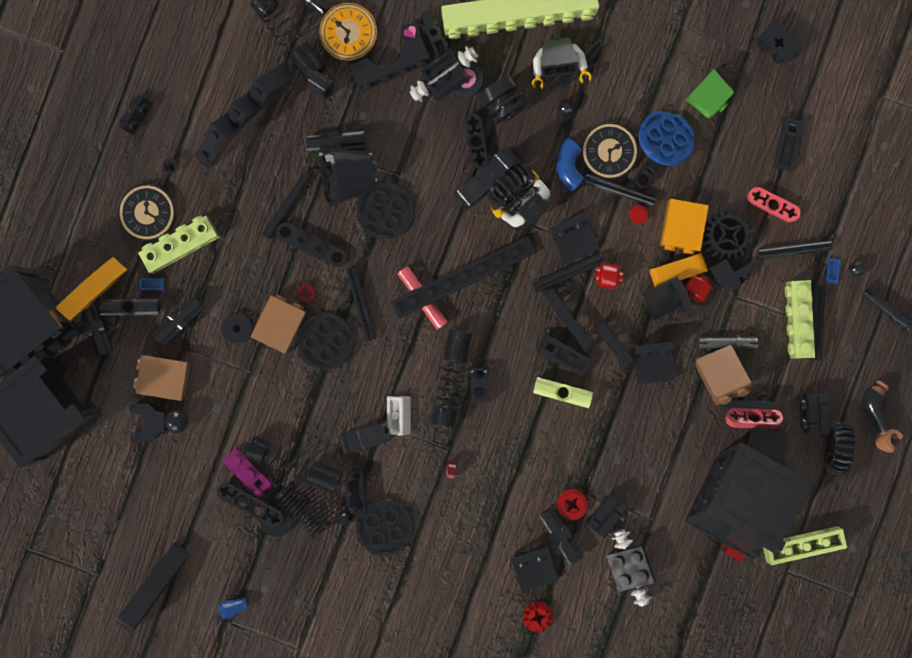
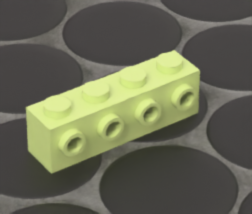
M200 215L192 220L193 223L190 225H181L175 229V233L161 236L158 238L159 242L143 246L142 251L138 252L148 272L154 274L220 238L210 218Z
M811 280L786 282L788 354L790 358L795 359L815 358Z

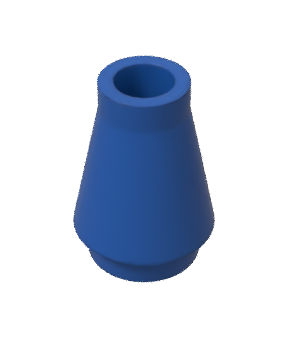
M244 598L222 601V604L218 605L222 620L226 618L228 620L243 610L248 609Z

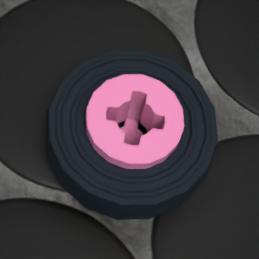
M470 63V68L462 66L469 80L454 90L463 97L477 95L485 83L481 68L476 64Z

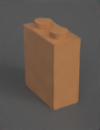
M277 294L274 297L270 295L251 338L287 354L307 312L303 311V306L295 302L293 305L286 303L287 298Z
M731 345L696 359V368L716 406L727 404L733 398L746 396L752 391L751 381Z
M141 355V359L139 358L137 362L138 378L136 377L134 380L135 393L179 401L185 400L191 362Z

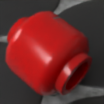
M602 263L600 267H596L595 282H598L599 287L615 289L618 283H622L623 272H620L619 265Z
M703 274L691 276L685 285L690 300L697 304L704 302L712 290V285L709 283L710 279Z

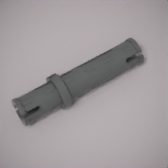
M735 335V337H699L698 339L700 341L698 343L699 349L724 348L729 345L735 348V350H740V348H758V344H756L758 343L757 337H740V335Z

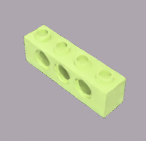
M836 526L784 538L783 541L786 544L783 550L778 553L763 549L766 562L770 565L845 549L847 545L843 529Z

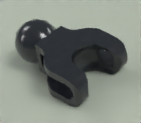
M153 403L129 405L131 414H140L145 420V426L142 431L130 434L131 442L154 441L162 432L166 431L175 434L181 433L188 425V417L181 410L174 409L169 412H163Z

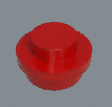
M642 205L634 206L629 212L630 220L635 224H643L649 216L648 210Z

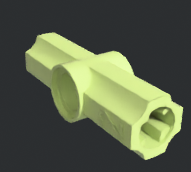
M537 377L533 390L535 394L589 408L593 395L591 391ZM561 387H565L568 390V395L565 398L558 396V390Z

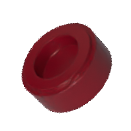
M303 284L298 288L297 296L300 301L310 303L315 300L317 291L313 285Z
M448 461L446 480L453 481L456 473V463Z

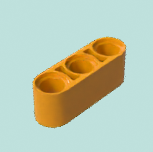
M700 253L649 271L654 287H657L676 276L679 280L707 272L708 270L703 255Z

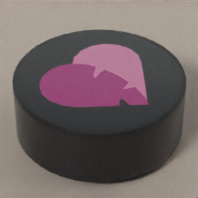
M414 23L405 24L401 29L402 39L406 42L420 36L419 27Z

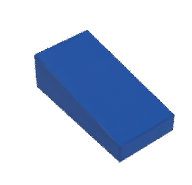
M828 258L825 283H838L841 260Z
M139 278V290H164V278Z

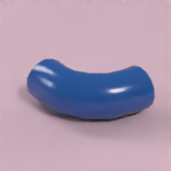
M567 138L557 154L556 168L560 180L573 192L584 179L575 166L576 158L582 149L574 141Z

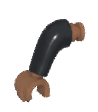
M876 381L875 386L867 388L863 393L862 405L870 423L877 432L875 436L876 446L885 452L895 451V446L892 445L890 438L901 439L903 435L897 430L889 429L890 425L883 411V403L885 401L883 396L889 388L883 382Z

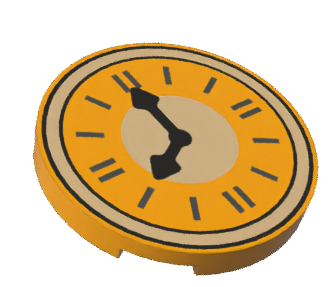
M353 3L339 4L331 8L323 17L320 24V39L325 50L338 60L352 61L361 59L375 45L377 39L376 23L372 15L364 7Z

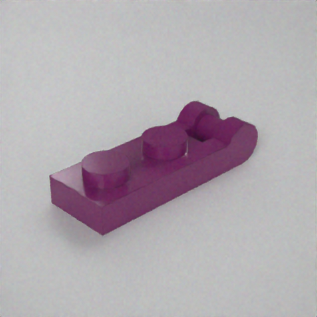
M237 447L222 461L259 499L264 496V492L267 489H271L274 485L249 459L245 458V455ZM258 479L262 482L259 487L254 484Z

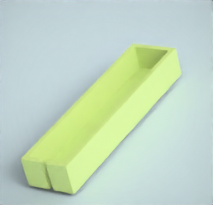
M480 0L441 6L445 37L458 39L461 37L460 35L466 34L469 37L478 36L480 32L494 34L501 29L514 31L517 30V27L522 26L529 29L536 27V24L544 23V26H550L558 21L571 23L574 19L579 18L583 21L591 20L593 16H596L599 3L598 0Z

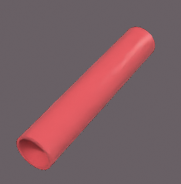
M408 266L397 273L410 292L422 287ZM435 303L422 308L437 330L448 323Z

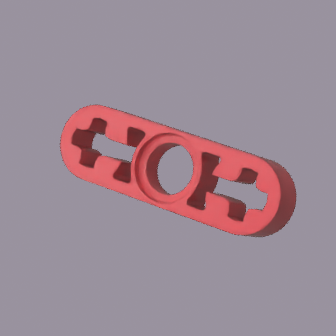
M760 187L751 189L747 194V200L750 204L786 222L796 221L800 217L798 206ZM759 192V196L761 198H766V195L768 196V198L765 200V202L761 199H757L755 201L752 193L755 194ZM774 199L779 203L777 210L769 208L770 200ZM782 208L788 211L793 209L795 216L789 218L787 212L782 211L781 214L779 212Z
M731 408L727 412L725 420L729 426L734 428L777 429L782 423L783 416L778 410ZM732 415H736V418H738V420H734V417H732ZM756 415L759 421L753 422L749 419V416Z

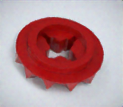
M565 490L558 498L557 509L565 519L577 520L587 511V499L578 490ZM577 497L575 504L579 509L572 507L567 512L569 505L565 500L573 501Z
M532 602L524 609L523 622L527 629L534 633L544 632L550 628L553 622V612L543 602ZM535 610L539 612V615H546L541 618L540 625L537 620H533L536 613Z

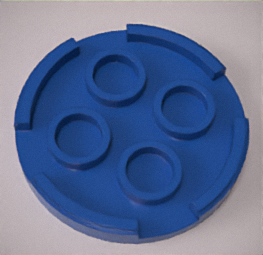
M657 111L647 116L641 124L639 142L645 154L653 161L667 166L678 165L684 162L693 152L694 132L689 123L680 115Z

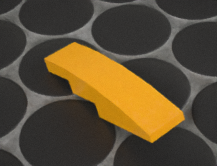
M112 257L73 290L56 309L71 322L83 309L86 310L98 297H101L127 269Z

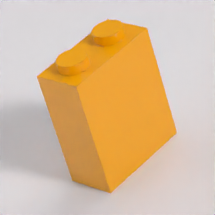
M669 199L660 246H665L664 249L668 251H676V248L682 249L683 253L690 255L701 251L709 206Z

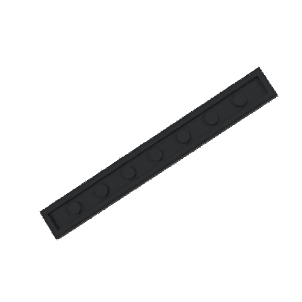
M526 236L391 301L392 307L398 319H401L536 254L535 248L529 236Z

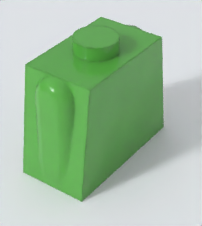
M713 69L685 101L695 107L706 118H711L718 110L722 112L728 105L726 101L734 92Z

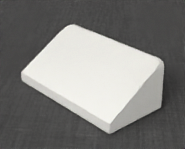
M387 396V425L390 435H410V396Z

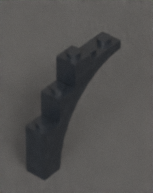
M281 63L254 80L248 92L233 101L226 114L210 124L204 134L205 139L194 156L207 169L213 166L217 158L240 130L269 102L288 89L295 76Z

